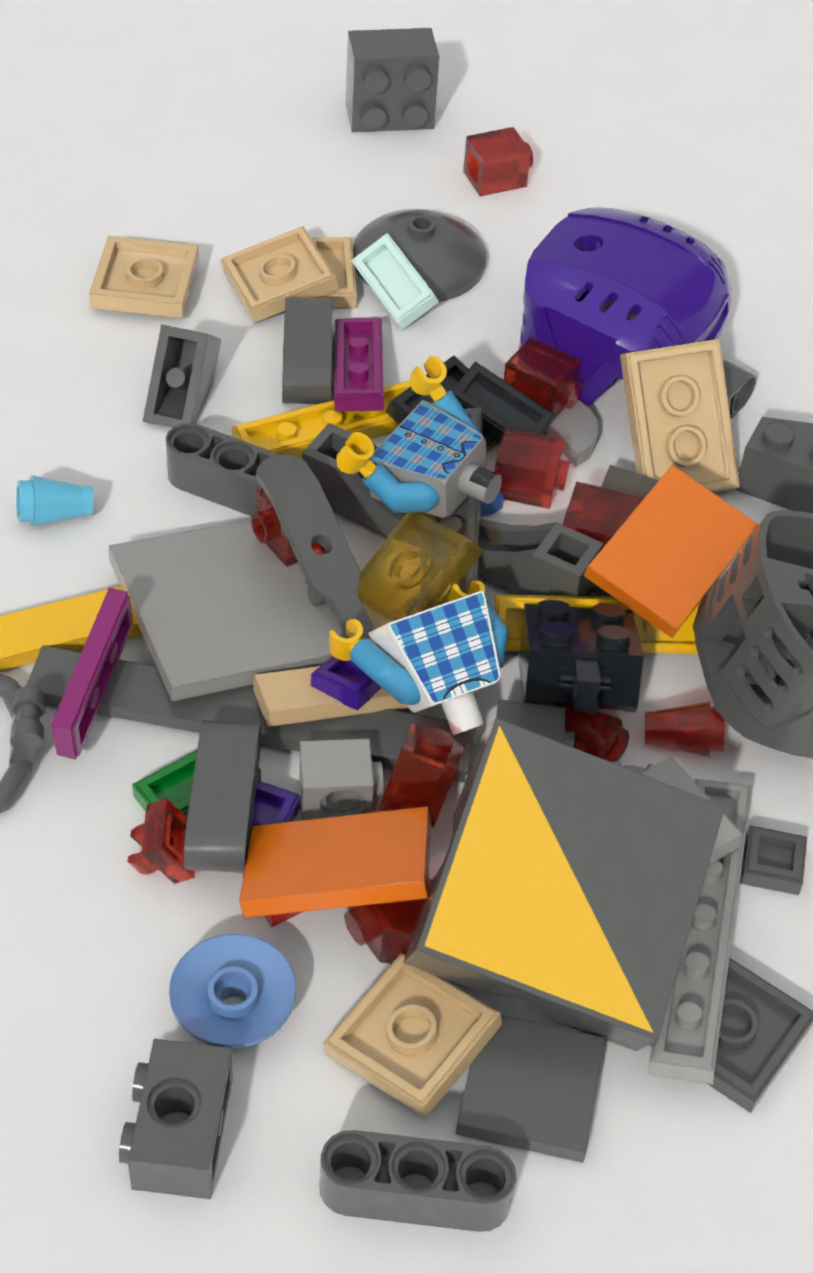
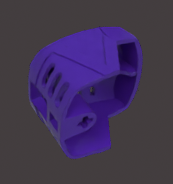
M601 207L585 208L568 213V216L556 224L534 249L527 263L523 293L524 312L517 359L518 376L524 383L538 392H560L577 398L589 407L616 378L623 380L620 354L719 339L727 323L732 299L731 285L724 262L705 243L661 221L637 213ZM609 301H615L606 312H602ZM632 313H638L633 320H628Z

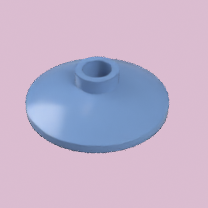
M243 934L219 935L198 943L186 952L177 963L170 980V1004L180 1026L196 1040L212 1046L232 1049L245 1048L270 1038L286 1023L295 1004V976L286 957L270 943L254 936ZM232 996L239 997L244 1001L237 1005L222 1003L226 998Z

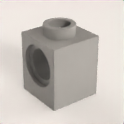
M369 739L300 741L299 780L302 820L372 812L373 796H383L384 782L382 761H371Z

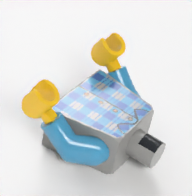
M430 356L424 363V369L431 378H428L423 370L416 366L410 376V386L419 395H430L433 402L429 403L422 400L375 451L374 444L367 435L361 432L352 433L345 442L346 446H343L337 454L336 462L338 468L346 474L360 472L363 475L361 481L370 489V496L382 501L391 511L395 513L423 512L444 518L451 516L468 496L486 504L492 503L500 491L502 478L501 475L487 469L485 438L452 390L446 392L441 385L447 374L444 362L436 356Z

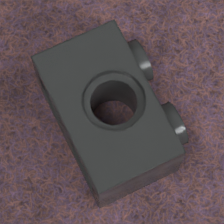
M163 1039L153 1040L149 1063L138 1062L134 1075L132 1101L140 1103L136 1123L125 1122L120 1140L119 1163H126L129 1166L131 1190L211 1199L233 1079L232 1048ZM174 1111L190 1115L185 1121L175 1124L161 1120L164 1115Z

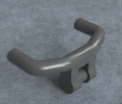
M0 674V697L3 699L11 715L12 725L9 767L0 781V814L7 811L14 804L30 777L36 750L40 749L43 745L44 726L40 722V717L44 715L46 707V694L43 690L32 686L21 687L16 680Z

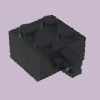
M543 600L538 605L524 604L519 654L523 702L573 707L574 712L597 713L598 709L636 712L644 654L632 610H625L622 606L612 603H599L594 605L593 608L570 607L569 604L559 600Z

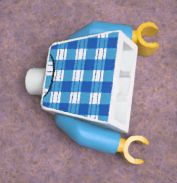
M476 580L471 582L467 594L462 592L458 584L455 583L452 586L447 603L387 623L369 632L370 639H363V626L361 622L357 619H350L346 621V634L349 638L338 636L334 630L329 631V651L333 657L341 661L351 660L399 703L407 704L413 713L441 703L452 735L485 724L473 691L500 682V669L503 667L509 632L504 622L486 600L484 595L485 585L481 581Z

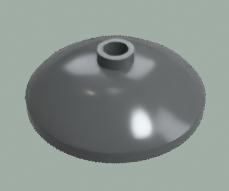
M403 209L384 214L367 224L358 233L353 244V257L355 258L388 233L435 294L439 302L456 298L471 290L481 280L486 268V249L477 233L461 220L435 210ZM355 267L357 274L368 285V283L365 281V279L362 277V275Z

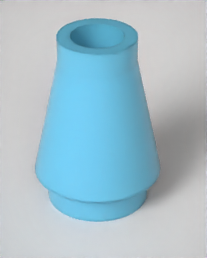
M31 475L29 480H18L16 487L18 521L30 522L31 526L34 527L80 516H92L94 510L92 485H77Z

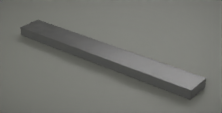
M42 645L26 686L43 690L46 694V704L59 707L81 652ZM120 659L97 712L100 715L200 733L202 720L261 724V745L300 752V741L369 739L371 761H382L383 768L463 783L466 780L476 736V727L452 735L446 719L391 709L367 714L267 727L253 691V685L171 701L156 666Z

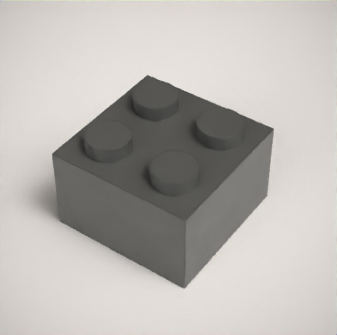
M432 28L348 31L345 103L351 132L434 129L439 53Z

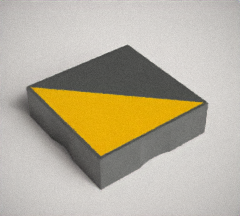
M495 718L479 740L453 816V831L448 852L437 874L431 880L428 888V898L424 900L403 963L483 994L504 996L522 1001L537 1008L557 1022L594 1036L603 1037L607 1041L628 1049L638 1051L649 1046L659 1039L725 806Z

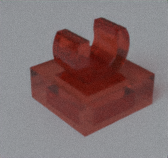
M167 798L146 805L145 823L133 828L130 837L142 846V850L139 853L128 856L127 862L143 875L152 874L159 870L176 884L195 878V870L184 869L187 817Z

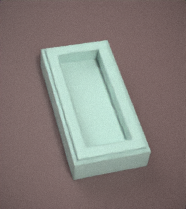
M388 233L351 260L402 330L439 303L435 294Z

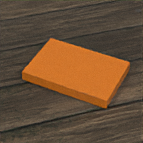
M671 465L588 565L583 576L663 633L673 638L715 581L720 578L751 535L754 534L759 524Z
M428 806L252 826L239 898L243 917L250 918L428 898L431 819Z

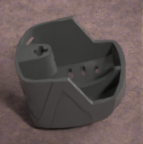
M778 510L766 514L722 578L716 580L698 607L693 630L705 682L715 704L714 708L721 717L744 738L757 744L791 755L813 759V513Z

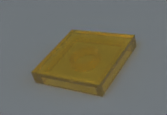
M419 512L406 513L360 572L358 596L363 605L391 622L439 606L450 595L453 584H458L483 551L472 540Z

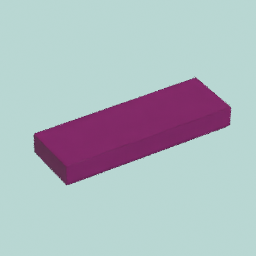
M382 318L335 319V412L384 411Z
M108 588L51 723L56 754L76 760L77 756L81 754L133 626L130 596H128L127 591Z

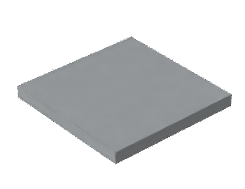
M277 515L109 545V561L122 590L127 591L128 596H130L132 613L171 701L253 685L255 674L321 666L332 657L329 651V631L334 630L338 636L346 638L337 617L327 604L316 607L311 604L308 597L309 586L305 583L306 578L287 536L283 537L281 534V523ZM317 543L311 544L312 549L317 554L326 555L323 546ZM369 618V620H370V622H371V624H372V627H373V629L375 630L376 628H375V626L373 625L371 619Z

